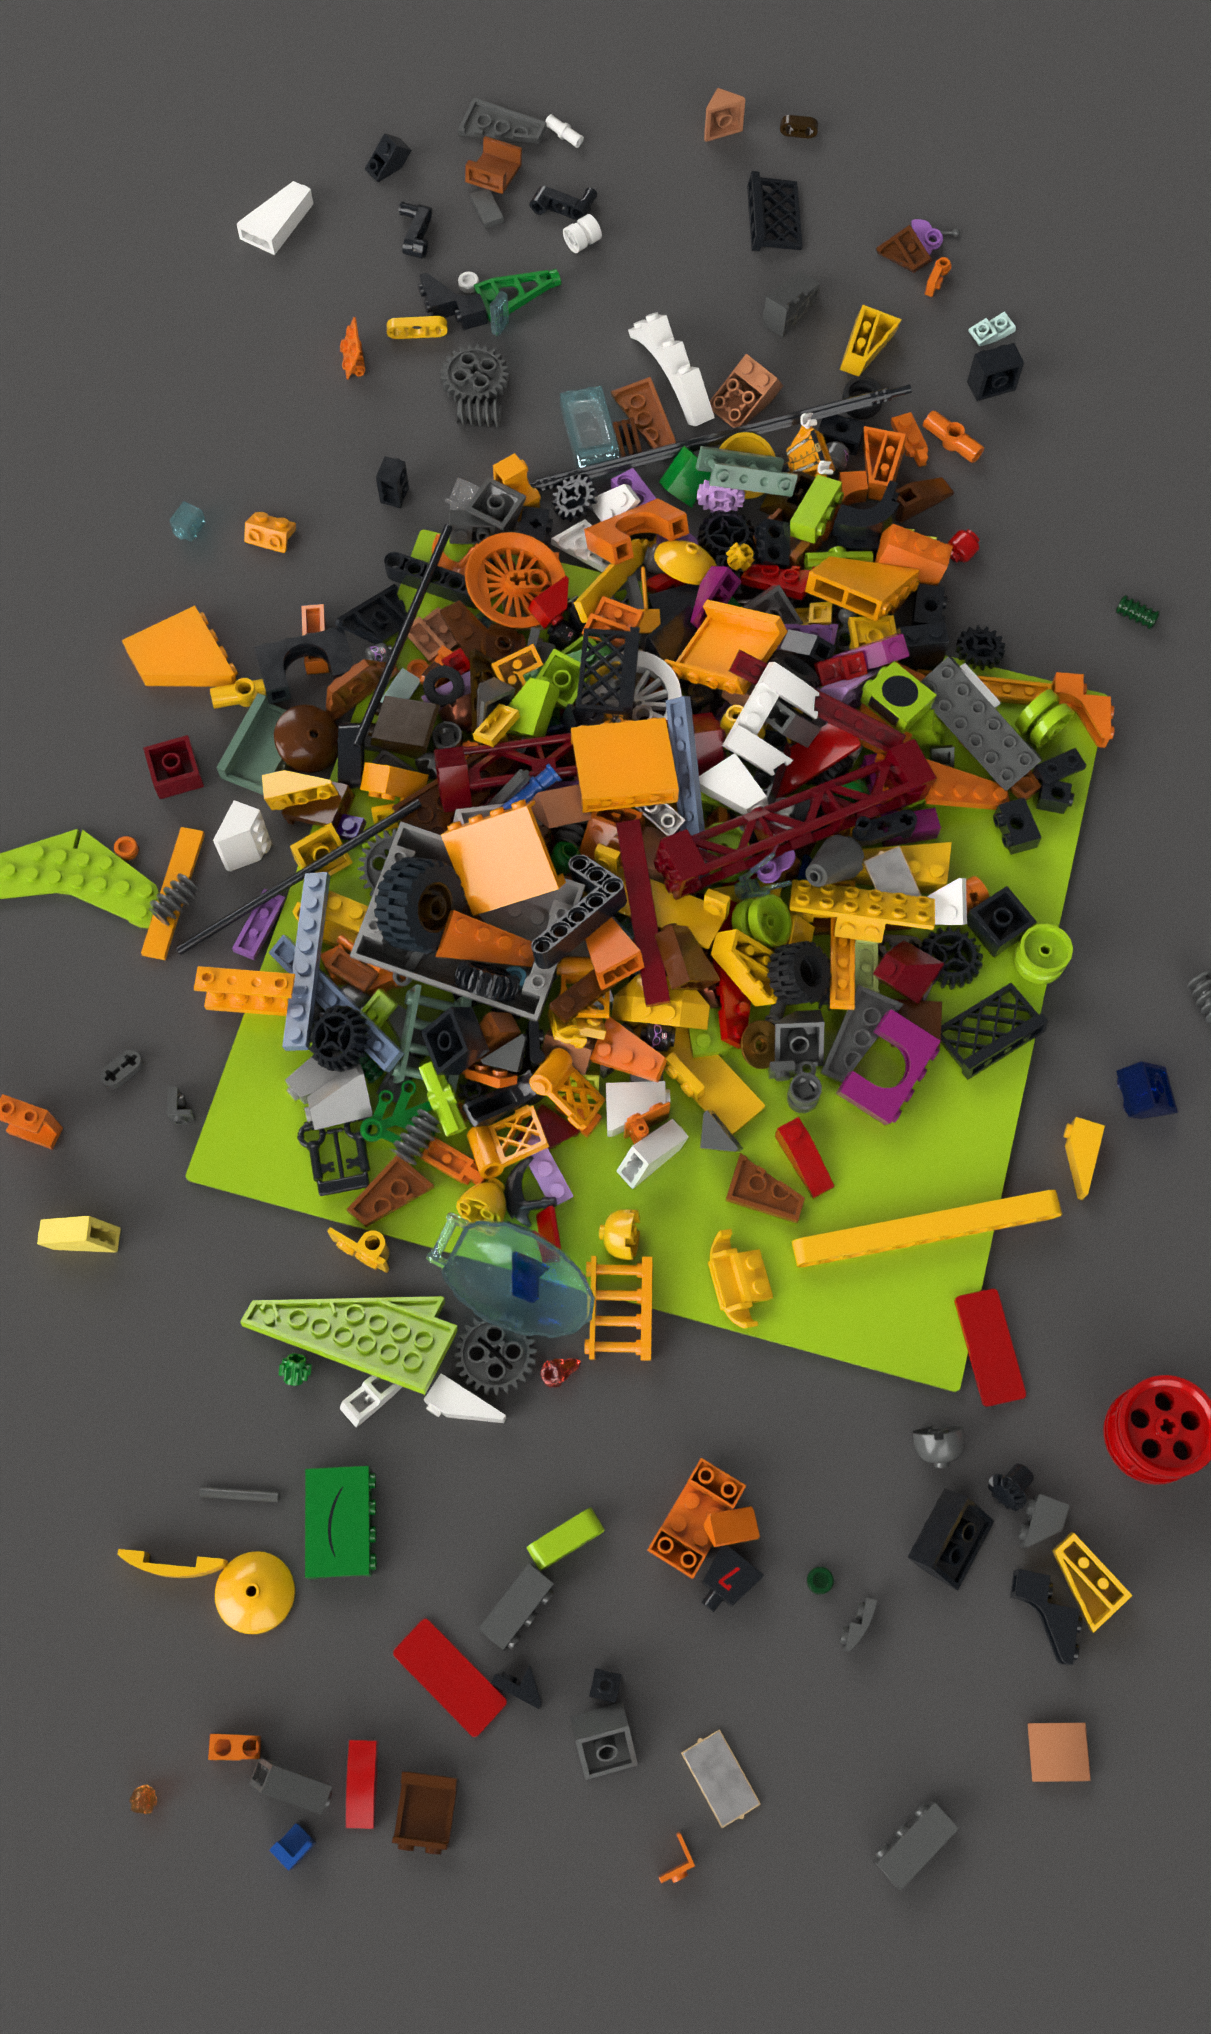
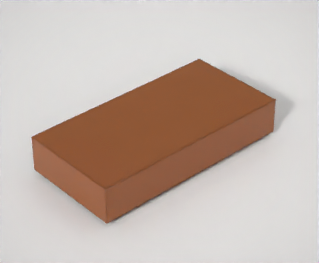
M341 948L337 949L325 965L326 970L364 994L379 976L377 971L363 962L351 958L350 954Z

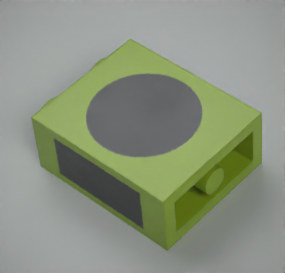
M893 661L888 667L883 666L873 681L870 679L864 684L860 701L891 727L904 734L932 708L937 695Z

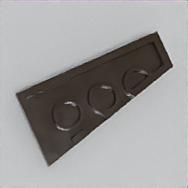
M477 649L469 652L472 740H474L473 733L477 729V690L479 684L493 677L497 678L491 667V664L496 661Z

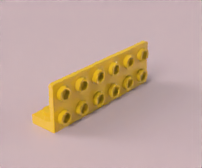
M599 843L595 849L594 861L623 881L627 903L618 912L631 917L624 870L620 866L621 852ZM650 879L658 929L663 931V927L671 923L688 926L700 947L709 949L716 933L719 932L729 914L731 897L708 888L704 895V900L692 895L675 900L672 893L669 894L664 884ZM583 892L582 898L586 897L588 894L586 892Z

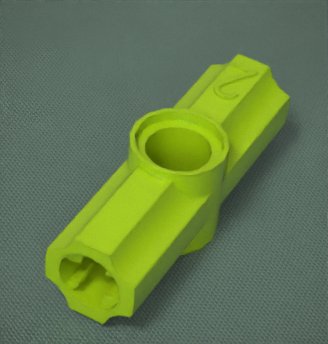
M842 546L833 547L828 552H807L804 556V569L812 570V567L818 566L829 556L873 562L872 551H846Z
M432 1061L419 1067V1070L428 1090L427 1097L433 1111L439 1117L445 1135L449 1137L467 1129L457 1105L459 1102L452 1085L448 1083L446 1076L437 1075Z

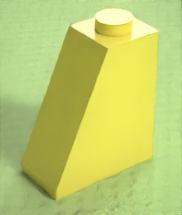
M91 1216L41 1219L37 1244L53 1250L118 1252L121 1228Z

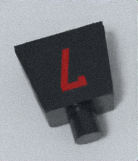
M721 1546L702 1582L710 1591L701 1603L712 1612H715L722 1601L732 1607L764 1575L729 1546Z

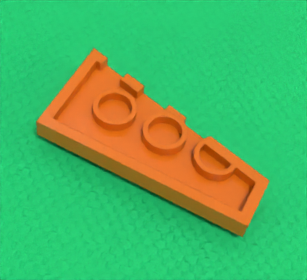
M455 910L450 911L435 956L520 967H532L534 962L531 948L532 941Z

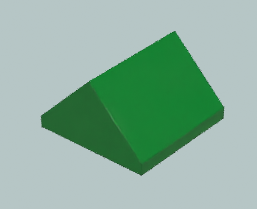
M683 446L659 483L669 493L692 508L697 501L699 484H704L705 479L710 481L711 472L697 470L698 456L686 446Z

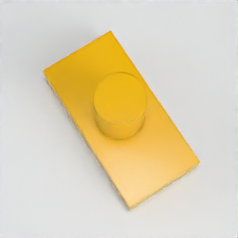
M499 703L473 733L474 740L494 747L499 742H507L506 733L520 718L519 711Z

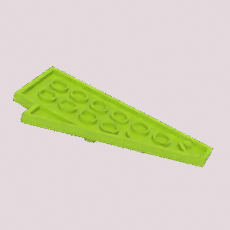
M442 1296L252 1300L240 1321L243 1327L424 1395L458 1332L457 1325L437 1318L445 1304V1298Z

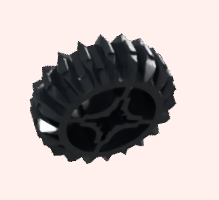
M718 510L717 515L710 513L709 518H704L702 524H700L697 534L698 545L706 550L716 562V556L726 555L730 547L736 542L739 546L745 543L754 550L753 536L755 528L751 526L750 519L745 520L744 514L738 516L737 510L733 514L729 511L722 513Z
M949 926L945 932L940 927L936 933L930 932L928 938L923 939V946H920L919 949L930 956L934 954L937 960L945 964L932 985L938 981L941 983V989L946 984H949V988L952 990L956 984L961 989L965 983H972L973 978L978 976V970L983 965L980 962L983 959V954L978 953L981 950V945H974L976 937L969 939L968 931L963 935L960 933V927L956 928L955 932H953ZM961 949L967 955L968 962L966 961V958L961 954ZM955 952L954 957L951 960H949L946 964V961L949 958V956H952V954Z
M460 961L454 974V982L458 987L477 996L493 1000L512 1001L515 999L520 988V979L516 974L483 962Z
M335 1005L334 1008H327L326 1013H319L320 1020L313 1021L315 1028L309 1030L313 1034L308 1039L312 1043L309 1048L314 1053L312 1058L318 1061V1065L327 1068L329 1071L344 1072L345 1069L352 1070L353 1064H360V1057H366L364 1050L371 1048L367 1044V1040L372 1037L367 1034L371 1027L366 1024L367 1019L361 1016L362 1013L352 1007ZM342 1021H347L344 1025H337ZM335 1052H342L336 1057L333 1056Z

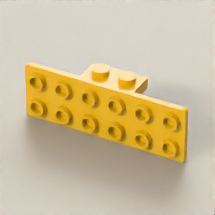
M807 880L792 881L789 910L837 917L834 937L882 943L886 924L934 930L935 899L911 896L903 893L881 892L876 889H859L853 886H836L833 884L816 887Z
M642 1023L634 1029L633 1032L638 1038L641 1035V1026L646 1027V1023ZM676 1027L674 1047H670L667 1052H659L667 1059L664 1068L670 1078L676 1079L688 1097H692L704 1111L713 1110L732 1135L735 1134L765 1108V1104L719 1055L693 1058L688 1028Z

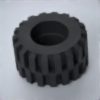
M775 650L767 664L769 662H776L816 689L820 684L816 672L806 662L788 652ZM778 697V699H780L781 701H783V702L786 703L787 705H789V706H791V707H794V706L791 705L790 703H788V702H786L785 700H783V699H781V698Z
M802 941L785 944L776 948L774 954H771V962L767 966L769 969L767 976L770 978V988L774 989V995L776 997L779 996L781 1002H786L788 1005L815 1002L822 999V996H825L827 993L826 988L830 986L829 979L831 978L829 968L831 967L830 963L827 962L828 957L826 953L823 954V949L820 946H816V943Z

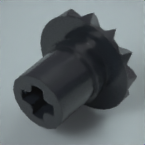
M1018 1463L1006 1475L994 1474L988 1480V1489L992 1492L991 1496L996 1498L998 1503H1002L1006 1509L1011 1508L1014 1511H1018L1026 1505L1027 1499L1024 1491L1034 1480V1476L1026 1466Z

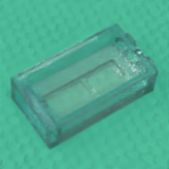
M602 386L560 393V408L576 468L618 458L619 448Z

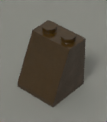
M385 696L383 703H379L375 713L378 716L376 724L371 723L368 736L372 737L370 745L413 759L418 758L426 753L440 705Z

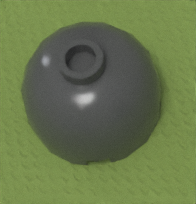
M946 1424L941 1425L942 1428L933 1429V1426H926L913 1430L912 1438L915 1451L924 1461L934 1463L935 1468L949 1467L950 1462L957 1460L964 1451L965 1432L961 1425Z

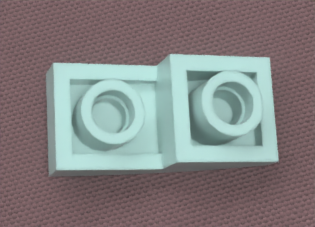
M1004 311L990 321L985 318L969 328L968 332L979 346H984L1016 331V326Z
M402 668L380 702L383 703L385 696L410 699L420 685V679Z

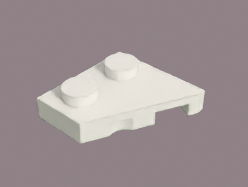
M623 484L595 497L598 502L597 504H592V508L602 522L635 508L641 500L629 485Z

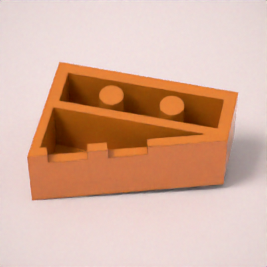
M864 426L863 450L868 483V499L881 501L889 481H896L905 451L906 434Z

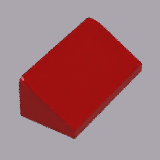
M549 1206L536 1215L542 1258L545 1263L559 1261L562 1258L555 1207Z

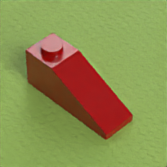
M797 1117L777 1128L775 1138L811 1197L814 1199L834 1188L832 1179L800 1118Z

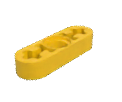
M442 316L392 318L387 321V335L392 339L442 337L448 331L447 320ZM414 326H420V327H422V328H420V329H414V328H412V327H414Z

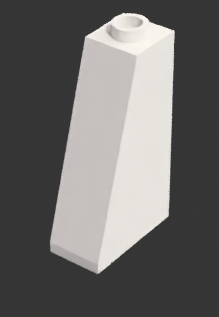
M291 182L237 223L240 239L275 255L312 207L311 189L297 182Z

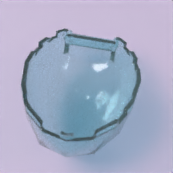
M448 1213L446 1216L447 1222L432 1252L427 1254L426 1259L443 1268L441 1273L444 1282L446 1281V1284L454 1292V1296L460 1303L462 1301L464 1305L473 1310L474 1314L490 1324L520 1335L547 1336V1338L575 1334L582 1326L592 1320L595 1300L585 1274L562 1249L535 1230L509 1221L480 1220L472 1223L454 1213ZM457 1225L463 1228L447 1260L441 1257Z

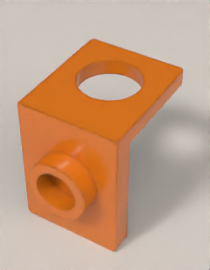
M680 1832L676 1833L688 1861L659 1875L661 1883L672 1879L673 1883L687 1877V1870L695 1866Z

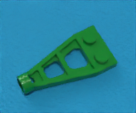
M557 269L495 277L474 284V291L476 294L481 295L489 321H492L491 304L500 294L499 290L501 288L515 287L519 293L517 297L510 301H504L500 294L501 317H504L550 288L560 286L561 278ZM536 282V288L529 292H524L521 283Z

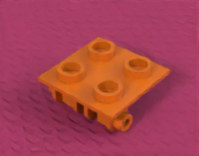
M353 317L351 324L347 326L345 339H342L340 343V352L343 353L342 367L346 372V379L348 380L351 374L361 377L365 372L362 343L358 336L356 317Z
M662 1102L650 1107L648 1112L642 1115L636 1113L627 1118V1122L624 1123V1138L630 1137L633 1144H636L648 1136L649 1127L669 1118L670 1102L665 1104Z

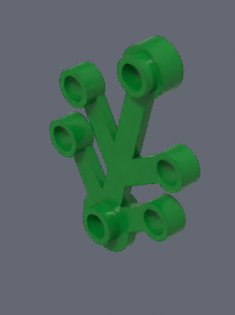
M407 1080L401 1086V1095L392 1116L382 1120L387 1105L393 1101L392 1092L383 1090L379 1093V1102L373 1117L367 1118L362 1122L360 1133L369 1142H376L379 1139H384L391 1143H394L395 1140L401 1141L399 1135L386 1129L395 1125L406 1129L407 1124L415 1126L410 1119L413 1116H419L417 1113L418 1109L426 1112L433 1110L430 1102L426 1101L405 1110L410 1096L416 1091L415 1083ZM411 1084L413 1091L406 1092L404 1085ZM382 1094H389L390 1100L388 1102L382 1101ZM369 1126H376L377 1132L370 1134L368 1132Z

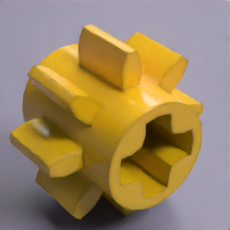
M736 542L726 553L728 565L736 571L740 568L743 572L751 566L750 564L755 561L752 558L754 555L752 548L745 543L739 546Z

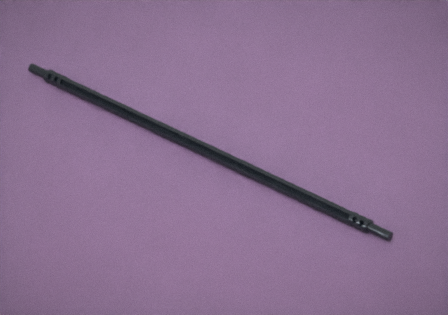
M911 385L893 389L888 387L537 478L535 482L529 484L532 488H536L538 492L556 488L557 485L563 486V480L570 481V476L572 475L575 479H577L578 475H581L583 478L587 476L590 479L675 457L683 446L694 452L700 450L701 446L714 447L721 445L726 439L737 433L750 432L760 435L801 424V416L804 413H813L811 419L818 420L891 401L894 397L912 393Z

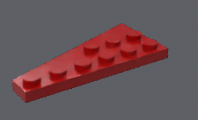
M730 900L729 914L719 932L733 930L732 913L738 904L733 900ZM713 958L714 969L720 978L719 986H716V995L720 996L721 1009L718 1011L721 1040L740 1049L741 1038L749 1022L751 1001Z

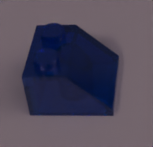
M1141 1061L1116 1071L1118 1076L1117 1085L1122 1091L1123 1107L1128 1117L1146 1119L1178 1113L1166 1067Z

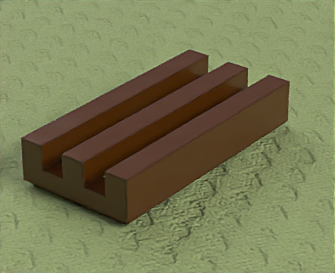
M634 417L612 423L620 457L626 456L619 431L620 426L623 429L629 455L634 454L627 428L628 424L630 425L636 453L642 452Z

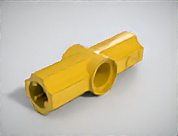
M241 678L235 684L210 688L214 709L238 704L243 707H250L258 693L267 697L263 679L252 681L248 678Z

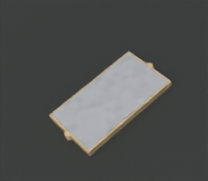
M900 846L886 852L880 851L879 855L863 861L876 890L918 897L922 896Z
M719 1729L704 1739L699 1738L697 1740L698 1743L681 1752L721 1828H724L738 1818L744 1819L746 1813L758 1807L761 1803Z

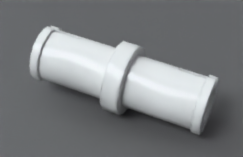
M552 114L547 117L545 121L547 128H550L558 134L560 139L567 140L576 148L581 146L584 137L571 129V125L561 122Z

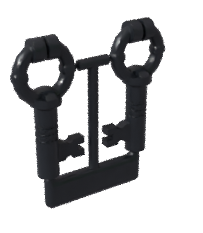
M369 1117L358 1119V1122L363 1121ZM357 1120L344 1123V1128L330 1129L327 1132L324 1128L318 1129L320 1137L317 1141L307 1142L304 1139V1132L311 1131L310 1129L314 1130L312 1121L310 1123L304 1122V1125L299 1129L297 1139L303 1147L309 1150L313 1179L317 1182L320 1196L362 1189L370 1184L368 1176L370 1165L366 1141L360 1131L353 1133L350 1127L351 1122L354 1123ZM372 1125L368 1127L369 1133L371 1132ZM343 1129L347 1136L356 1142L358 1157L355 1159H346V1163H349L347 1169H352L354 1166L360 1167V1172H363L362 1174L349 1177L344 1176L338 1132H343ZM327 1133L333 1134L340 1178L322 1182L324 1179L323 1174L327 1171L330 1173L335 1172V1168H331L334 1166V1162L321 1164L319 1148L324 1142Z

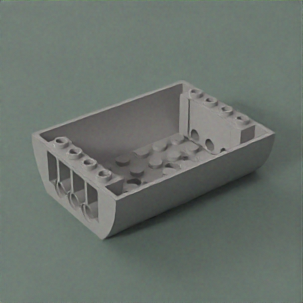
M400 822L350 957L529 1020L539 1021L557 973V964L549 969H541L536 965L534 959L532 967H521L527 975L523 988L518 991L514 1000L508 1002L477 996L458 987L454 982V974L460 961L463 960L435 957L437 951L429 954L426 953L414 972L402 968L408 962L405 959L408 950L390 945L382 936V931L378 929L376 923L378 918L375 917L374 909H376L377 903L374 901L375 895H378L379 889H377L379 882L383 881V875L387 870H391L390 867L394 863L406 857L439 860L445 862L453 869L454 867L441 835ZM565 878L566 883L558 890L479 915L487 924L533 942L535 938L581 901L585 885ZM463 895V900L465 901L466 905L468 904V902L466 900L465 895ZM486 963L493 966H497L499 968H503L505 970L511 967V965Z

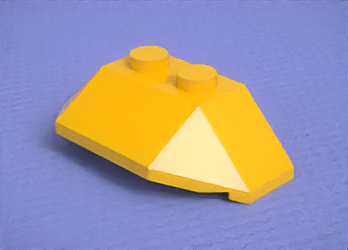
M638 974L614 995L612 1018L617 1021L708 1030L710 1005L697 990H672L668 976H666L671 1003L646 1008L641 974Z

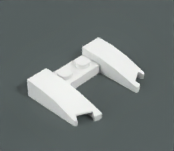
M769 662L722 746L773 776L775 768L782 763L788 766L793 760L759 738L757 734L778 697L816 719L818 711H814L815 696H819V692L776 662Z

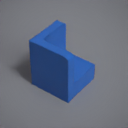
M297 1823L269 1851L289 1871L298 1864L315 1845L316 1841Z

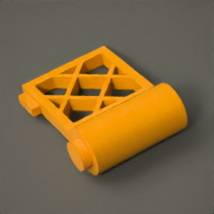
M565 956L558 962L557 976H561V994L568 989L566 984H575L594 969L590 957ZM610 990L604 994L605 999L601 996L596 1000L605 1006L604 1010H594L588 1006L579 1012L575 1018H609Z
M562 1048L553 1049L530 1078L529 1083L533 1091L540 1095H547L568 1116L567 1119L577 1129H585L606 1100L572 1066L571 1055ZM569 1076L576 1081L577 1087L571 1086ZM558 1091H565L568 1101L564 1100L558 1094ZM573 1093H579L581 1102H575ZM587 1095H590L596 1103L589 1104ZM577 1108L583 1109L585 1119L578 1114Z
M527 1104L514 1110L515 1114L490 1126H473L468 1131L467 1138L482 1178H495L503 1172L505 1167L550 1147L534 1106L529 1107ZM532 1115L533 1120L529 1128L520 1125L523 1119ZM505 1127L511 1128L506 1138L498 1136L497 1131ZM517 1130L525 1132L521 1142L512 1140ZM531 1135L539 1136L541 1142L532 1146L527 1144ZM509 1145L518 1147L515 1154L508 1157L505 1156Z

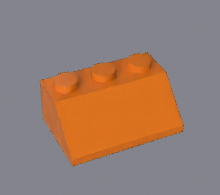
M892 524L882 532L875 563L916 568L920 570L918 575L920 584L938 586L948 567L953 546Z

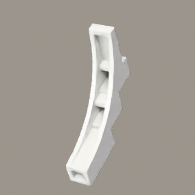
M658 312L647 315V320L635 322L634 327L628 329L630 337L642 343L662 367L677 395L688 425L698 426L715 418L698 367L690 366L683 341L674 340L667 315H659Z

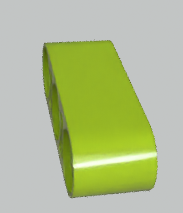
M592 1507L534 1541L526 1549L539 1571H542L603 1533L605 1529Z

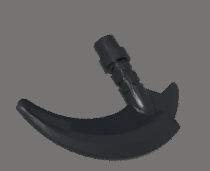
M533 1156L525 1158L513 1168L507 1178L504 1190L506 1208L511 1219L515 1217L527 1227L532 1226L528 1217L531 1210L546 1209L549 1206L557 1207L556 1197H542V1199L526 1201L524 1198L522 1179L526 1168L534 1159Z

